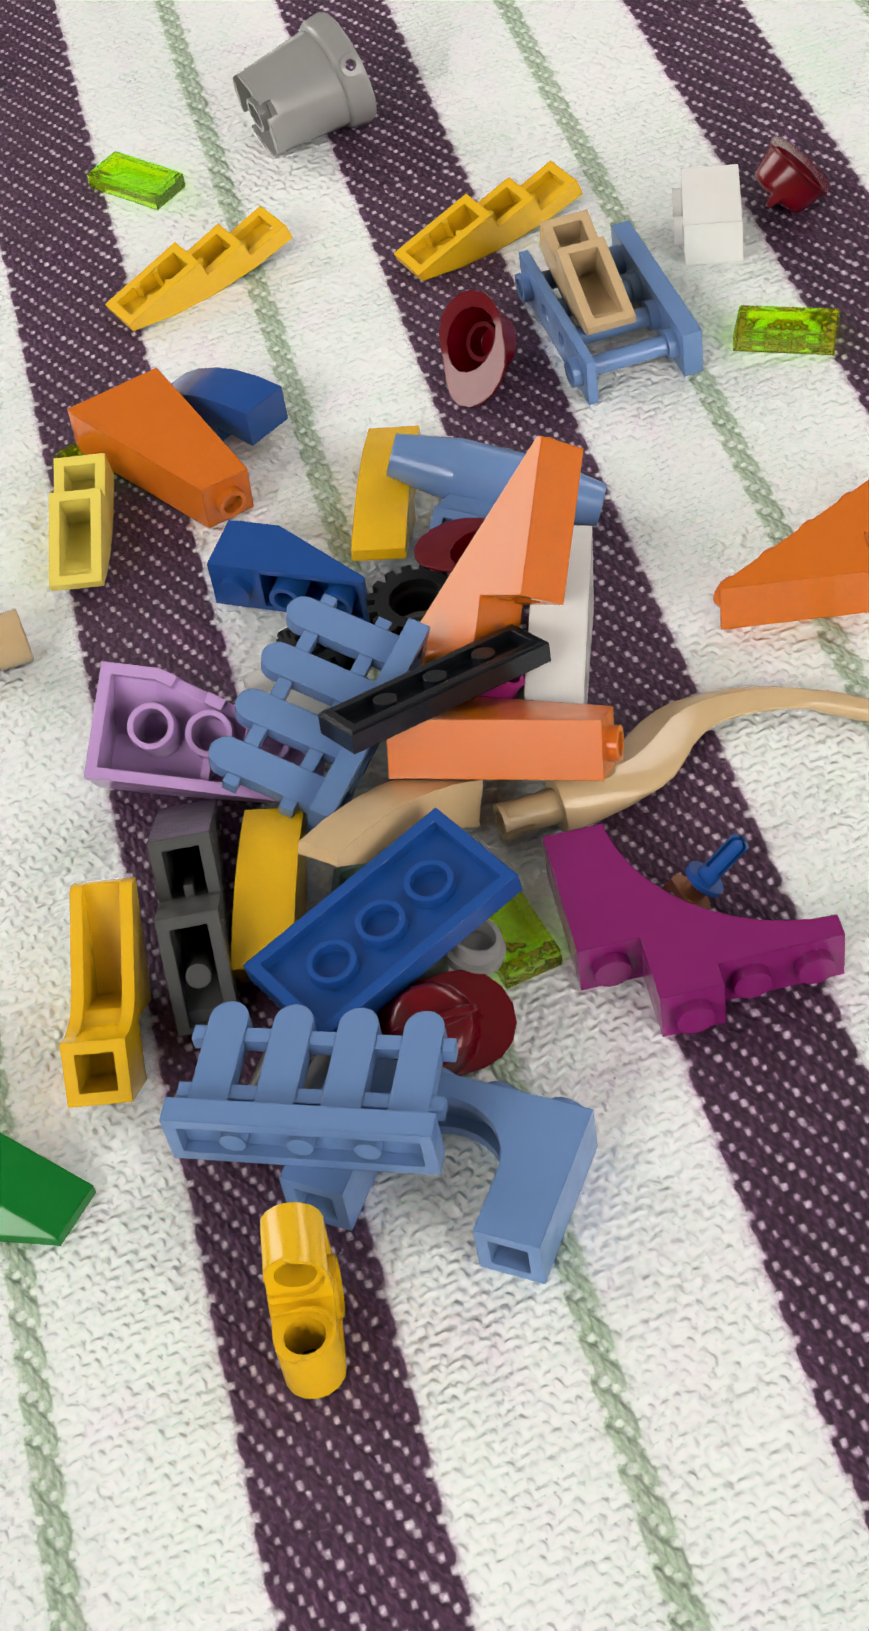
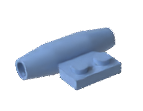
M396 433L386 476L442 499L437 506H434L429 530L447 521L456 519L486 518L526 453L465 438ZM580 473L574 525L597 526L605 497L606 483Z

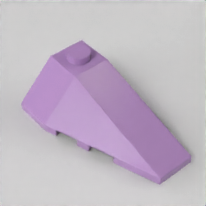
M101 661L84 778L102 788L207 799L217 798L219 800L279 805L281 803L242 785L239 786L236 794L223 789L222 780L224 777L213 772L209 766V748L213 741L223 736H230L244 742L250 729L242 726L237 721L235 705L211 692H206L160 668ZM267 736L260 748L298 766L301 765L306 753ZM324 761L321 762L316 774L321 776L324 775Z

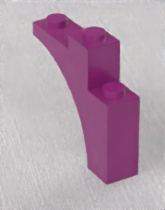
M603 823L542 837L547 877L581 991L599 986H616L626 980L644 977L663 1037L683 1032L698 1033L708 1029L710 1026L726 1023L725 1001L740 997L754 998L767 991L801 983H820L829 977L844 974L845 932L838 915L787 921L758 920L731 916L688 903L664 891L632 867L614 846L605 831Z

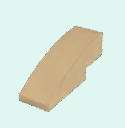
M588 210L541 221L540 249L562 298L586 335L635 323L636 314L605 237H598Z
M394 779L383 783L352 799L322 820L299 841L298 854L337 867L366 864L435 807L460 828L479 827L483 780Z

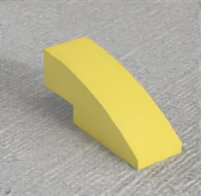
M105 453L54 458V493H49V588L51 591L99 587L105 584L111 553L114 516V473Z

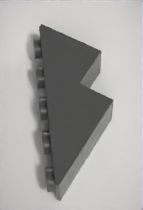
M217 798L158 809L147 840L159 898L154 924L178 1037L193 1034L195 1025H208L210 1015L218 1005L228 1001L239 1002L237 977L234 975L231 967L232 930Z

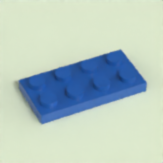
M435 807L248 960L243 967L249 979L280 1009L294 1004L306 1006L313 1014L317 1031L337 1032L339 1021L346 1012L354 1008H367L376 1014L523 889L518 874Z

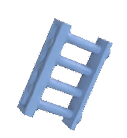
M629 220L611 225L612 246L609 247V250L622 278L630 302H637L640 307L634 309L636 322L586 335L580 326L574 327L569 318L573 315L564 299H557L552 289L557 288L550 271L541 272L528 250L519 252L521 273L515 274V285L522 303L529 302L564 361V368L570 386L572 388L579 387L589 405L599 402L597 375L665 356L668 360L673 358L684 377L703 371L702 329ZM647 327L649 331L655 330L658 335L595 355H591L586 347L587 344Z

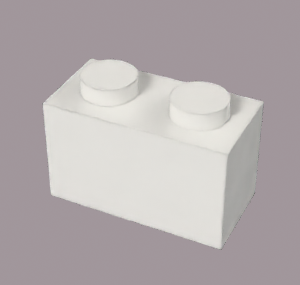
M738 164L680 168L681 188L672 189L674 247L684 246L685 266L743 262V219Z

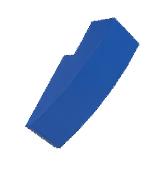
M219 367L199 368L184 373L171 383L222 441L233 435L254 446L288 419L282 386L256 375Z

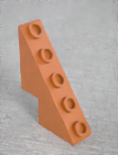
M536 437L420 621L430 626L426 653L420 666L510 624L520 628L523 605L564 604L584 448L557 441L552 437Z
M869 480L852 492L845 493L835 504L821 514L804 522L797 531L774 547L763 551L757 559L733 576H728L720 582L714 592L713 602L720 607L721 630L869 612Z

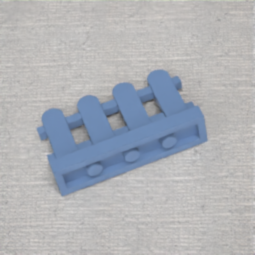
M325 593L320 601L307 596H300L290 601L286 610V624L293 633L301 637L295 647L283 642H274L263 649L261 654L262 673L268 679L276 682L270 694L259 689H247L236 698L235 717L242 726L250 729L244 742L234 737L223 736L213 741L210 745L209 766L213 772L224 777L222 788L236 794L239 786L242 785L281 802L278 813L290 818L294 816L296 810L303 811L308 814L306 835L322 820L351 801L380 743L362 752L353 754L321 734L317 714L289 703L286 699L293 689L334 707L420 667L426 653L430 626L408 618L400 635L390 632L392 627L391 621L378 617L375 625L336 609L338 599ZM318 643L355 659L356 661L351 670L349 671L312 655L311 653L316 644ZM371 667L381 671L375 682L366 678ZM266 736L306 753L301 765L298 766L260 749ZM322 761L332 765L326 777L316 774Z
M228 1001L218 1005L212 1011L208 1025H195L192 1041L195 1048H201L193 1080L192 1082L179 1081L176 1097H165L159 1118L174 1158L441 1175L445 1148L438 1121H445L448 1106L446 1097L437 1096L443 1062H456L459 1047L456 1038H447L445 1023L439 1014L432 1011L418 1012L407 1020L403 1036L382 1035L378 1017L372 1010L354 1008L341 1017L337 1032L317 1031L313 1014L309 1008L294 1004L282 1008L274 1018L272 1029L253 1028L246 1006L240 1002ZM247 1051L266 1052L257 1086L238 1085ZM311 1054L331 1055L324 1090L303 1089ZM377 1058L398 1059L391 1094L370 1092Z

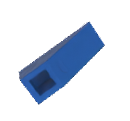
M228 520L207 562L217 603L286 612L290 601L297 597L307 596L320 601L325 593L338 599L336 609L369 622L367 610L368 592L365 577L279 525Z

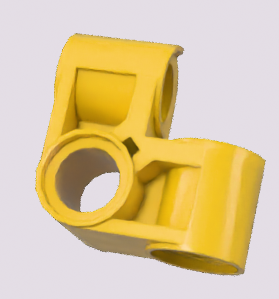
M287 1202L273 1206L260 1218L263 1282L266 1288L267 1302L272 1321V1339L286 1386L293 1394L304 1399H319L337 1390L346 1377L343 1284L338 1258L332 1253L323 1215L319 1209L306 1203ZM317 1349L315 1352L306 1355H301L305 1351Z

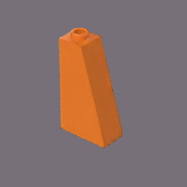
M158 368L152 369L67 409L76 446L81 453L85 455L105 453L113 472L205 527L211 528L254 507L247 467Z
M477 696L387 739L389 779L604 781L616 766V762H621L623 759L624 731L622 725H614L613 706Z

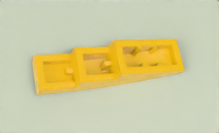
M550 160L523 184L519 185L508 177L479 202L465 194L394 252V255L417 278L425 281L462 268L506 247L540 226L541 221L549 220L581 196L583 192L576 179Z
M259 206L230 233L217 224L188 251H185L174 242L105 305L132 331H136L175 316L217 294L259 266L291 240L293 236L284 223L262 206Z
M419 425L368 429L362 452L355 498L351 542L352 561L407 558L416 522L414 498L417 489L386 475L396 433L420 435Z

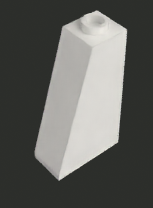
M574 525L564 604L530 605L528 632L549 642L551 661L526 673L524 700L587 704L594 613L592 526Z

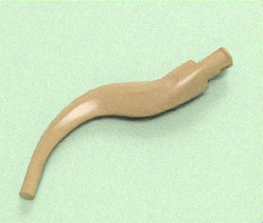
M749 686L709 691L673 701L654 711L624 739L622 761L616 762V766L604 781L545 780L546 789L494 804L493 810L495 812L496 826L502 839L507 842L555 824L558 825L562 832L595 824L632 806L663 787L677 774L693 745L700 737L721 722L757 712L779 709H811L824 714L869 723V698L829 690L783 686Z

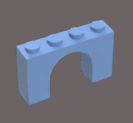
M377 1058L370 1088L371 1093L391 1094L398 1060ZM442 1067L437 1096L446 1097L448 1108L445 1121H438L441 1134H455L475 1140L489 1149L499 1161L497 1172L473 1228L479 1265L491 1270L546 1284L598 1147L594 1109L583 1107L578 1102L565 1097L550 1099L522 1092L512 1085L501 1081L486 1083L458 1076ZM325 1081L321 1087V1090H324ZM285 1165L279 1180L286 1203L301 1202L310 1204L319 1209L325 1224L352 1231L379 1171Z

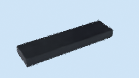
M510 624L323 711L318 715L321 734L353 754L362 752L550 662L549 642Z

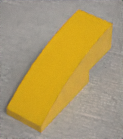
M278 808L244 811L236 863L231 942V967L234 975L241 983L252 982L243 965L307 913V856L298 854L299 841L306 835V813L296 810L292 818L278 813Z

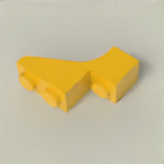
M136 877L74 883L70 887L71 1009L66 1034L59 1043L68 1108L133 1102L147 1080L139 1016L152 999Z

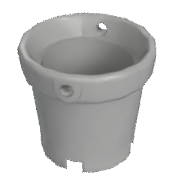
M319 11L301 24L297 34L233 76V84L240 105L244 112L249 110L255 122L251 126L263 146L273 156L279 155L284 151L287 152L292 148L344 126L357 128L370 123L377 114L373 88L357 51L339 23L325 12ZM347 60H351L354 63L352 71L347 70L345 66Z

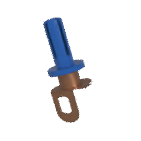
M732 834L705 863L691 861L685 868L687 877L674 875L662 889L666 892L672 891L676 897L688 903L710 910L708 897L716 898L723 892L724 886L720 878L749 849L747 841L739 834Z

